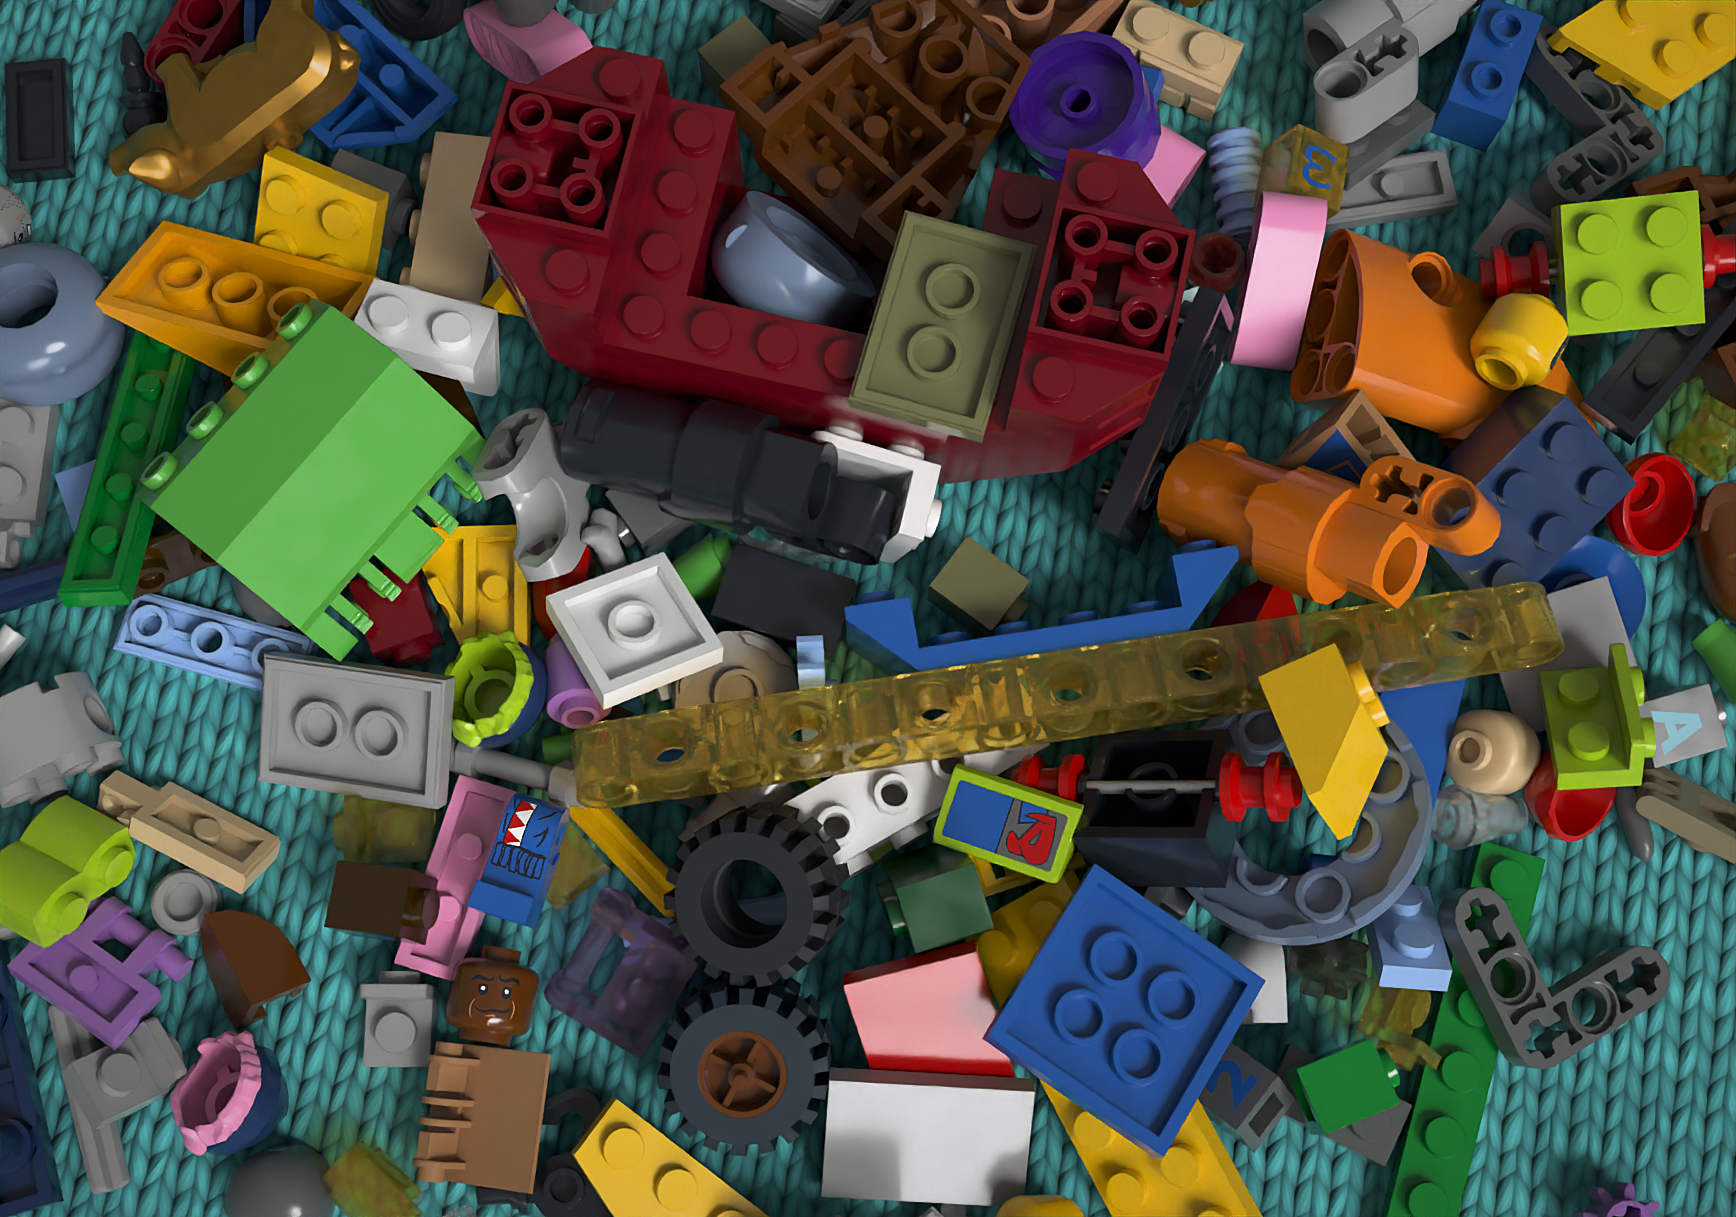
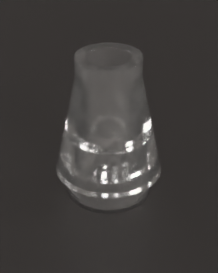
M1452 784L1437 794L1433 810L1431 836L1438 843L1446 844L1451 849L1462 850L1505 835L1520 834L1525 830L1528 823V809L1523 799L1516 795L1504 796L1500 794L1478 793L1465 786Z

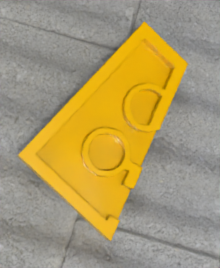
M613 1096L570 1152L612 1217H769Z

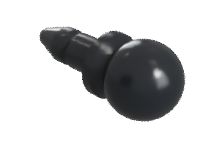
M128 31L122 36L120 61L121 65L125 68L123 76L126 90L130 94L118 98L120 106L126 109L121 119V130L125 139L146 125L167 121V113L159 106L163 101L162 93L149 91L151 84L149 75L144 67L145 53L135 35Z

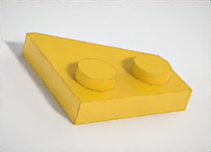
M517 525L458 526L451 535H448L439 527H431L445 542L426 562L422 570L437 602L442 607L449 621V625L460 647L464 639L476 637L483 631L489 630L498 635L509 629L515 633L517 641L522 642L531 649V582L526 581L513 556L517 538Z

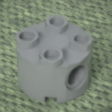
M67 672L54 676L59 686L57 689L41 690L37 681L0 697V805L2 808L11 807L26 800L29 801L31 807L45 804L69 791L65 780L83 771H86L88 777L100 775L114 769L125 761V757L120 749L123 743L90 675L86 672Z

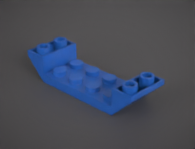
M1215 540L1195 541L1180 546L1177 549L1178 554L1170 557L1154 585L1157 601H1146L1129 605L1123 608L1124 616L1098 619L1096 611H1083L1060 617L1058 619L1059 626L1035 630L1033 623L1030 621L1013 622L994 628L995 636L969 640L967 632H950L936 635L929 639L930 646L922 648L918 646L910 596L895 599L894 592L892 591L871 592L858 596L855 599L856 605L844 607L846 645L918 698L993 687L1010 677L1014 683L1168 659L1239 559L1237 545L1217 548Z

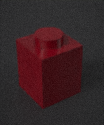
M388 569L381 571L402 590L393 602L387 598L380 597L367 586V581L363 578L349 582L355 603L369 614V619L374 623L365 633L371 652L385 666L394 664L395 668H407L420 664L432 657V649L446 645L423 575L420 572L406 584Z

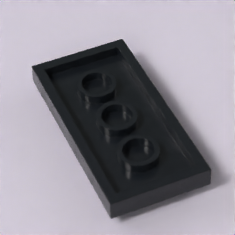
M1200 285L1193 302L1187 300L1182 302L1174 336L1176 341L1171 350L1168 366L1143 424L1123 435L1118 455L1124 457L1116 478L1114 481L1106 479L1095 498L1092 514L1097 516L1098 519L1094 527L1114 546L1136 555L1157 511L1159 488L1165 472L1175 456L1185 447L1237 328V323L1224 293Z

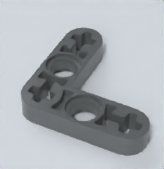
M1550 25L1542 27L1538 31L1524 72L1584 140L1552 159L1530 183L1529 193L1532 202L1540 212L1551 218L1552 207L1600 201L1640 175L1661 154L1664 145L1658 129L1618 85H1613L1593 73L1596 62L1571 47H1568L1562 54L1551 48L1547 40L1559 27ZM1582 93L1592 98L1597 103L1599 108L1593 106L1590 102H1588ZM1587 158L1600 165L1607 176L1599 173L1592 167ZM1569 180L1574 189L1565 191L1560 186Z
M1461 887L1450 891L1443 898L1439 906L1438 922L1441 932L1500 1052L1507 1061L1515 1066L1546 1070L1558 1065L1656 1004L1665 996L1669 987L1670 972L1663 956L1651 947L1631 945L1614 947L1551 986L1546 987L1506 903L1498 893L1489 888ZM1470 906H1479L1482 915L1475 920L1477 929H1468L1464 921L1472 914ZM1487 940H1497L1498 946L1490 947ZM1500 959L1508 961L1515 973L1513 989L1503 997L1496 993L1490 980L1491 970ZM1632 964H1639L1641 973L1634 978L1637 987L1620 986L1615 989L1612 988L1609 983H1621L1634 973ZM1581 988H1586L1590 991L1596 1004L1593 1018L1585 1025L1577 1021L1572 1010L1573 998ZM1552 1024L1557 1026L1559 1030L1548 1029L1534 1039L1536 1050L1526 1049L1524 1042L1531 1037L1529 1026L1548 1027Z

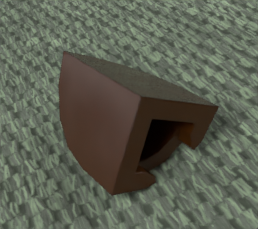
M230 909L203 915L201 940L208 974L235 1031L268 1016L263 1004L290 994L292 998L296 997L311 982L295 948L277 926L256 914Z

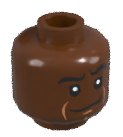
M482 945L480 958L467 957L460 959L455 964L447 998L445 1018L452 1026L459 1028L457 1038L494 1045L511 1046L512 1036H522L530 1030L540 982L536 971L519 964L521 951Z

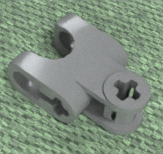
M540 408L522 410L501 421L492 431L471 472L485 501L499 494H506L510 500L517 522V538L513 556L527 582L544 581L573 571L587 544L581 542L580 535L584 528L589 527V520L593 513V509L586 496L591 484L567 476L562 465L561 443L566 418L563 421L551 423L546 412Z

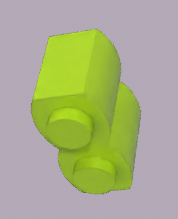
M68 795L58 798L45 807L29 824L19 841L8 845L0 851V925L42 948L49 947L64 935L75 931L83 922L90 902L103 895L110 888L121 884L129 875L136 857V851L131 836H129L128 827Z

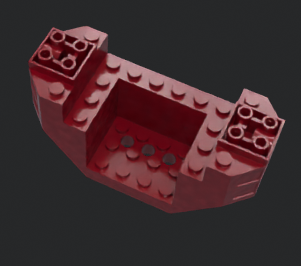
M598 45L528 84L507 80L470 209L503 284L548 356L590 379L599 378L695 404L700 395L770 412L779 418L782 430L809 437L814 431H824L826 427L836 426L853 430L863 437V443L886 449L888 445L908 446L924 454V461L941 465L937 485L1065 471L1143 424L1170 360L1197 230L1182 227L1138 162L1069 148L1062 182L1000 168L995 169L981 231L1037 245L1038 248L982 443L848 407L849 395L874 315V310L870 303L855 316L847 330L738 307L723 292L712 272L709 250L717 231L748 191L754 190L744 187L735 111L670 97L663 59ZM754 190L779 200L806 217L836 241L862 268L881 261L868 247L859 254L849 251L793 198Z

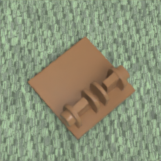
M436 1041L434 1055L427 1054L426 1060L430 1062L426 1089L433 1090L432 1096L421 1095L420 1103L431 1104L429 1116H418L417 1122L418 1124L428 1125L427 1131L419 1132L416 1158H412L411 1163L412 1166L418 1167L416 1180L438 1183L450 1181L533 1194L551 1054Z

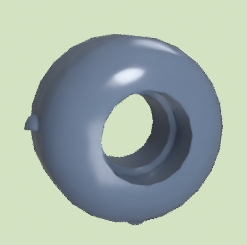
M754 190L748 191L717 231L709 250L710 266L719 286L738 307L847 330L855 316L865 309L876 296V288L870 277L836 241L791 207L769 195Z
M44 242L20 243L0 249L1 399L17 405L33 407L58 405L70 401L96 387L111 372L121 355L125 341V324L104 314L95 304V300L113 279L108 276H102L93 264L72 249ZM53 306L48 315L37 323L22 328H14L20 317L31 309Z

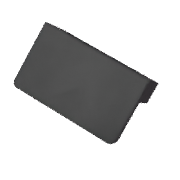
M738 543L734 545L711 617L715 625L734 631H751L772 639L777 645L796 651V636L823 635L824 660L835 662L845 624L844 607L851 606L856 590V582L845 576Z

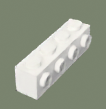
M1010 677L787 801L783 806L787 804L800 809L797 820L801 823L813 816L824 825L817 834L824 842H827L832 837L835 838L841 850L833 855L836 865L847 863L850 878L874 864L869 853L891 841L896 851L930 832L926 821L939 815L954 768L958 763L1010 780L1013 770L1020 767L1026 755L1039 754L1042 756L1051 744Z

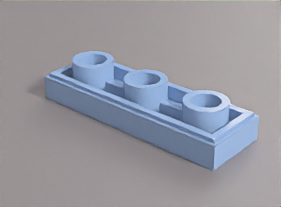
M151 593L132 600V604L128 605L113 649L122 654L262 692L264 654L281 651L316 657L320 646L305 635ZM217 636H222L220 648L215 652L209 653L208 645L210 641Z

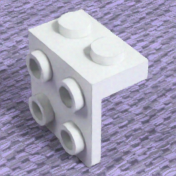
M373 279L353 322L396 353L413 369L459 380L465 391L484 396H494L497 393L500 385L498 310L483 307L472 301H460L421 291L410 285H398Z
M829 426L824 431H814L810 437L831 442L836 446L838 476L880 487L893 494L900 501V506L880 561L893 564L911 549L915 550L918 544L924 540L925 536L932 537L942 508V501L934 498L941 465L924 461V454L908 446L888 445L884 449L863 443V437L859 433L843 427Z

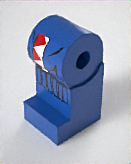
M516 792L507 805L481 880H476L467 906L476 911L536 929L561 855L559 850L568 825L569 808Z

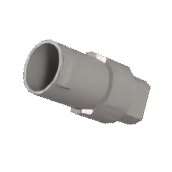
M1322 0L1304 12L1305 61L1315 74L1313 79L1315 128L1319 136L1330 143L1345 144L1354 142L1408 106L1416 98L1418 92L1419 57L1455 33L1458 20L1478 7L1483 0Z

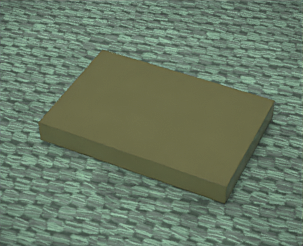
M905 210L849 395L848 407L982 443L1038 246Z

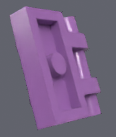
M101 895L90 902L85 916L87 919L77 930L64 935L57 942L46 948H42L30 941L7 967L14 978L116 1050L162 999L159 989L146 980L148 976L160 970L174 981L179 982L189 973L194 961L177 949L178 941L162 929L151 931L131 916L132 908L115 896L106 899ZM116 938L133 952L122 963L100 946L106 940Z

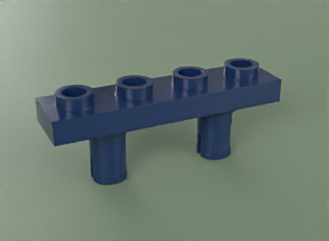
M0 941V1217H14L62 1202L64 1199L15 978L7 967L11 959L7 942Z

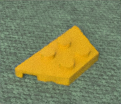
M1603 0L1559 28L1547 42L1552 49L1561 54L1568 47H1571L1597 63L1593 71L1594 74L1613 85H1621L1627 88L1633 97L1658 111L1736 59V0Z

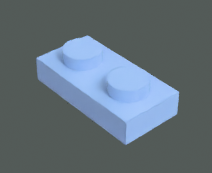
M1410 884L1401 897L1387 911L1364 926L1378 986L1447 992L1452 968L1428 886Z

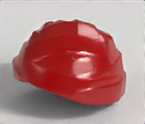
M1659 452L1646 453L1622 464L1637 485L1603 517L1605 529L1615 543L1635 555L1653 557L1673 551L1688 533L1696 515L1697 493L1691 476L1684 464L1677 458Z
M1549 748L1541 755L1538 767L1523 788V796L1526 809L1550 838L1565 842H1575L1591 834L1600 825L1610 811L1619 787L1557 790Z

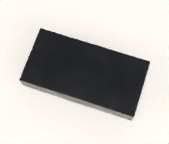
M66 58L5 64L7 175L15 184L76 178L72 66Z

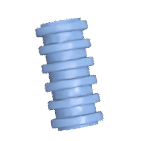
M1234 127L1216 133L1206 143L1207 151L1212 155L1209 159L1210 170L1214 172V175L1211 177L1212 188L1217 191L1213 195L1214 205L1219 208L1215 213L1216 222L1222 226L1218 230L1219 242L1231 247H1246L1249 245L1259 195L1262 190L1268 191V188L1262 184L1266 180L1265 169L1260 166L1264 162L1263 151L1258 148L1261 145L1260 133L1246 127Z

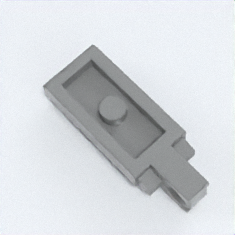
M0 398V570H19L24 537L34 538L37 527H44L60 414L58 405L24 406Z

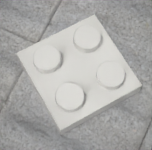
M664 552L546 596V612L603 710L723 662L724 646Z

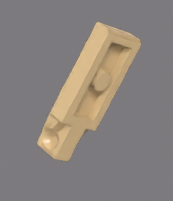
M116 770L100 784L96 811L127 826L129 836L240 894H243L278 857L281 845L279 837L171 781L163 788L154 785L149 787Z

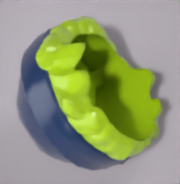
M509 629L498 635L489 630L483 631L476 637L464 639L455 661L451 662L442 674L455 676L452 733L458 741L468 747L495 748L511 743L525 735L536 724L545 710L548 683L545 666L538 654L522 642L517 641L515 633Z

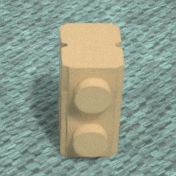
M1130 0L1112 35L1113 38L1130 48L1139 65L1162 71L1165 83L1159 100L1176 108L1185 107L1187 113L1209 123L1232 79L1245 45L1236 39L1149 0Z

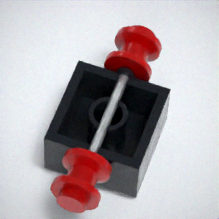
M1229 729L1100 731L1090 773L1087 762L1081 754L1066 755L1062 760L1061 766L1048 768L1045 759L1041 755L1029 754L1023 758L1020 767L1013 770L1010 781L1084 805L1083 813L1076 826L1073 838L1087 868L1097 864L1127 886L1226 888L1238 824L1244 819L1247 809L1265 808L1272 822H1285L1289 817L1291 808H1298L1302 800V782L1295 766H1290L1288 757L1284 752H1271L1264 766H1247L1242 754L1236 751Z

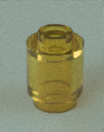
M363 1140L347 1150L330 1167L322 1179L332 1190L329 1198L347 1217H422L424 1214L417 1206L424 1196V1192L380 1147L372 1150Z

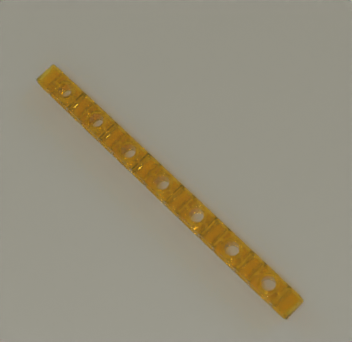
M1522 582L1469 591H1452L1412 597L1398 610L1381 603H1373L664 710L655 714L587 724L576 729L571 734L576 801L588 808H615L1267 710L1271 708L1258 677L1333 643L1336 644L1347 665L1358 660L1361 662L1371 685L1374 686L1377 693L1540 666L1558 657L1564 651L1565 645L1545 587L1540 583ZM1449 631L1465 633L1471 640L1456 638ZM1202 670L1209 673L1213 678L1207 681L1196 680L1185 672ZM1062 689H1071L1083 697L1074 701H1065L1056 697L1054 693ZM932 709H942L951 714L947 719L941 721H930L921 716L926 711ZM800 729H812L818 732V735L813 739L805 742L789 738L791 734ZM669 749L685 751L680 758L671 762L656 760L661 753Z

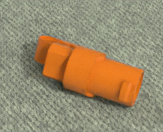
M1201 438L1199 441L1190 443L1175 456L1165 472L1159 488L1157 502L1159 526L1167 537L1173 539L1178 547L1201 540H1215L1217 548L1237 545L1239 553L1237 561L1251 566L1260 581L1324 605L1333 603V601L1340 599L1347 591L1398 610L1409 599L1420 580L1426 564L1429 544L1458 555L1472 556L1490 548L1499 537L1502 526L1500 514L1495 506L1471 481L1463 476L1412 459L1394 455L1379 458L1369 465L1362 475L1360 484L1304 465L1292 471L1249 457L1243 446L1221 438L1212 440ZM1413 492L1420 498L1418 505L1411 498H1408ZM1470 506L1469 513L1462 521L1449 526L1452 517L1457 511Z

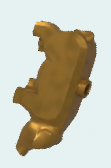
M271 0L269 10L259 27L254 42L242 44L230 50L225 56L219 54L213 60L197 63L195 66L188 55L182 52L172 54L157 67L156 73L164 82L168 104L167 121L142 127L114 148L109 156L111 171L116 177L131 174L144 184L156 188L163 193L180 195L187 200L195 199L205 192L209 184L232 179L252 171L263 163L264 154L269 150H274V147L277 145L290 151L295 150L303 141L302 133L333 111L352 91L358 81L361 63L360 54L353 44L338 31H332L317 21L314 16L313 0Z

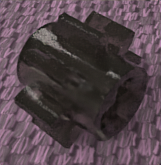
M1352 932L1327 942L1310 945H1288V965L1285 967V972L1303 978L1299 987V992L1320 1000L1325 995L1344 1001L1348 997L1347 989L1355 987L1361 980H1366L1367 978L1365 973L1367 969L1366 952L1370 949L1369 944L1351 938L1354 933Z

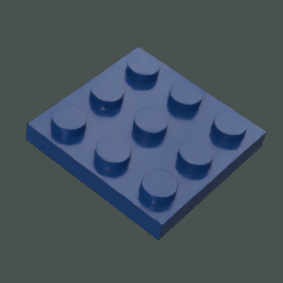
M1093 864L1083 875L982 1039L1155 1159L1162 1158L1168 1151L1266 980L1100 866Z

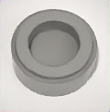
M189 869L177 870L165 876L156 886L151 899L152 914L158 925L169 933L185 937L201 935L203 915L222 911L223 895L216 881L198 871Z

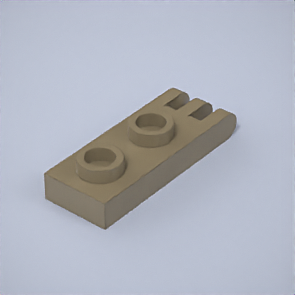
M1663 766L1643 768L1642 784L1637 786V812L1641 816L1678 834L1693 849L1702 853L1712 852L1736 865V804Z

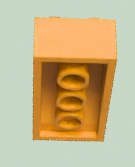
M163 220L95 300V304L104 314L231 377L235 369L245 358L257 351L262 354L278 337L279 334L275 331L278 322L296 304L300 302L307 304L313 298L332 305L354 321L373 279L380 280V278Z

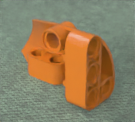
M1340 228L1328 238L1318 261L1298 354L1291 375L1290 396L1294 402L1328 412L1353 392L1362 389L1382 416L1391 417L1438 433V443L1456 449L1514 391L1500 389L1485 381L1479 375L1475 367V361L1470 353L1471 337L1492 307V297L1481 298L1479 283L1451 270L1445 258L1435 252L1426 251L1413 254L1348 229ZM1559 357L1548 376L1539 386L1567 395L1600 437L1593 418L1579 409L1584 399L1565 364Z

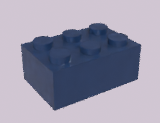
M1539 385L1515 389L1437 467L1463 476L1471 481L1495 506L1500 514L1502 525L1499 537L1490 548L1472 556L1458 555L1429 544L1426 562L1458 600L1498 622L1637 484L1567 395ZM1470 506L1457 511L1452 517L1449 526L1462 521L1469 513Z

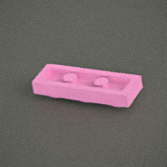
M459 774L425 872L426 875L438 879L436 890L440 897V909L437 921L428 930L426 945L400 943L394 961L395 964L451 981L455 964L460 959L471 957L485 913L468 907L467 903L476 880H481L507 805L517 791Z

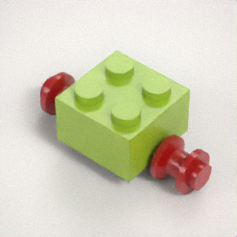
M1698 190L1564 204L1551 208L1554 259H1548L1545 242L1536 241L1533 242L1528 255L1508 257L1503 247L1498 245L1490 247V259L1478 261L1481 298L1492 297L1493 304L1498 298L1511 293L1539 294L1549 299L1550 285L1555 284L1557 308L1567 324L1568 336L1705 323L1704 289L1713 286L1717 274L1736 273V230L1734 234L1715 236L1709 224H1700Z

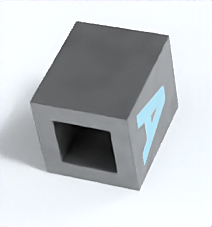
M1709 683L1681 685L1648 695L1649 699L1644 700L1643 705L1638 706L1640 717L1652 718L1656 737L1655 757L1644 758L1643 768H1658L1728 747L1724 733L1727 726L1725 709L1719 698L1712 694Z

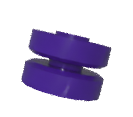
M1081 31L1057 36L1034 50L1029 56L1033 60L1031 67L1009 108L1012 125L1042 177L1062 182L1069 148L1138 162L1141 168L1144 169L1152 160L1161 136L1160 112L1155 98L1149 89L1143 70L1130 48L1110 35Z

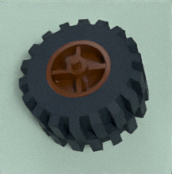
M721 975L716 979L709 976L705 979L701 990L694 986L684 997L680 1008L675 1011L660 1047L658 1060L662 1061L657 1073L659 1089H669L663 1102L669 1115L671 1116L678 1112L683 1113L684 1116L679 1128L690 1138L699 1130L706 1135L703 1146L716 1152L719 1143L724 1142L732 1144L731 1155L746 1156L748 1147L752 1144H758L760 1153L765 1154L775 1151L778 1136L781 1135L789 1144L801 1136L803 1121L810 1125L819 1113L821 1099L825 1100L829 1083V1067L832 1065L833 1045H829L831 1028L828 1019H819L818 1017L820 1010L819 1002L812 994L804 1000L799 996L801 983L789 977L784 985L775 982L772 985L758 987L755 978H753L742 987L731 985L730 976L726 980H723Z

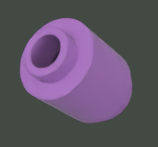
M559 633L555 634L550 639L549 647L543 655L548 682L546 694L547 713L553 720L569 728L584 729L591 727L606 717L612 707L603 710Z

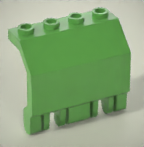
M312 298L307 304L303 302L296 304L280 319L275 329L279 334L278 337L262 354L258 351L254 352L239 364L231 376V381L234 385L217 404L214 401L208 402L193 415L186 426V432L189 435L172 454L167 451L161 453L147 466L140 478L143 486L135 496L327 653L341 662L359 640L324 611L330 606L363 634L369 630L374 624L369 619V614L355 602H349L340 594L341 591L356 574H359L367 581V586L380 597L387 598L392 602L402 590L368 560L373 556L391 573L408 584L445 542L439 534L412 510L416 507L436 526L448 535H451L458 527L459 522L456 521L454 514L441 503H437L427 493L443 475L453 484V488L467 500L471 499L478 503L483 496L473 477L455 461L459 459L472 471L473 465L487 441L467 419L396 353L332 305Z

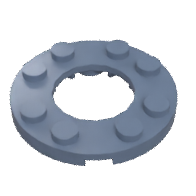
M1265 695L1238 707L1235 703H1232L1218 712L1199 729H1229L1236 751L1242 754L1247 766H1264L1271 752H1284L1287 757H1291ZM1389 717L1390 723L1379 727L1389 750L1362 809L1355 839L1343 851L1339 859L1326 867L1312 869L1306 874L1296 876L1282 875L1265 871L1248 859L1237 838H1235L1226 888L1185 887L1187 891L1212 917L1224 926L1254 940L1271 944L1310 945L1327 942L1355 932L1374 921L1387 911L1411 884L1421 866L1431 836L1433 812L1429 781L1416 750L1403 730L1391 717Z

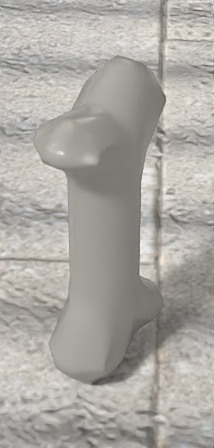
M604 507L595 509L589 520V527L583 529L580 540L594 549L606 574L627 566L628 562L617 535L616 515Z

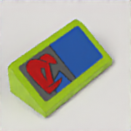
M958 763L954 768L934 828L933 841L1040 880L1057 883L1072 862L1076 844L1073 835L1083 813L1084 805Z

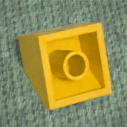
M1333 643L1263 674L1258 679L1308 798L1337 839L1340 840L1352 834L1389 749L1379 727L1390 723V720L1361 662L1358 660L1347 665L1336 644Z

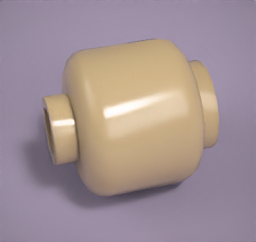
M1489 709L1471 710L1456 718L1444 768L1446 774L1457 786L1471 793L1509 795L1523 789L1532 777L1541 760V745L1535 730L1525 719L1505 711Z

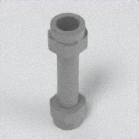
M454 736L451 737L449 771L454 772L457 776L461 774L479 779L489 775L548 792L550 802L568 808L571 806L586 808L595 796L598 784L597 774L594 771L581 767L580 763L565 760L555 766L493 750V748L479 746L471 748L458 741Z

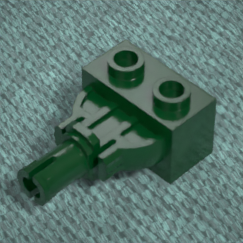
M933 843L881 861L887 880L875 884L886 919L890 922L895 937L907 935L915 953L925 950L930 952L965 943L964 937L994 928L975 864L968 854Z

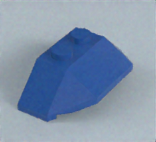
M245 0L244 44L255 41L259 27L271 5V0ZM313 0L314 16L317 21L332 31H338L353 44L361 57L358 81L347 98L308 129L331 153H337L339 148L351 151L415 141L459 100L458 95L355 0Z

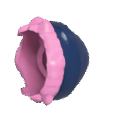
M245 1030L238 1034L235 1031H227L217 1038L203 1039L197 1049L202 1055L197 1063L188 1069L186 1075L177 1082L170 1094L173 1120L176 1126L179 1127V1133L183 1138L184 1146L190 1152L198 1156L204 1153L227 1156L260 1143L285 1118L289 1109L287 1083L281 1072L277 1056L269 1048L253 1041L250 1032Z

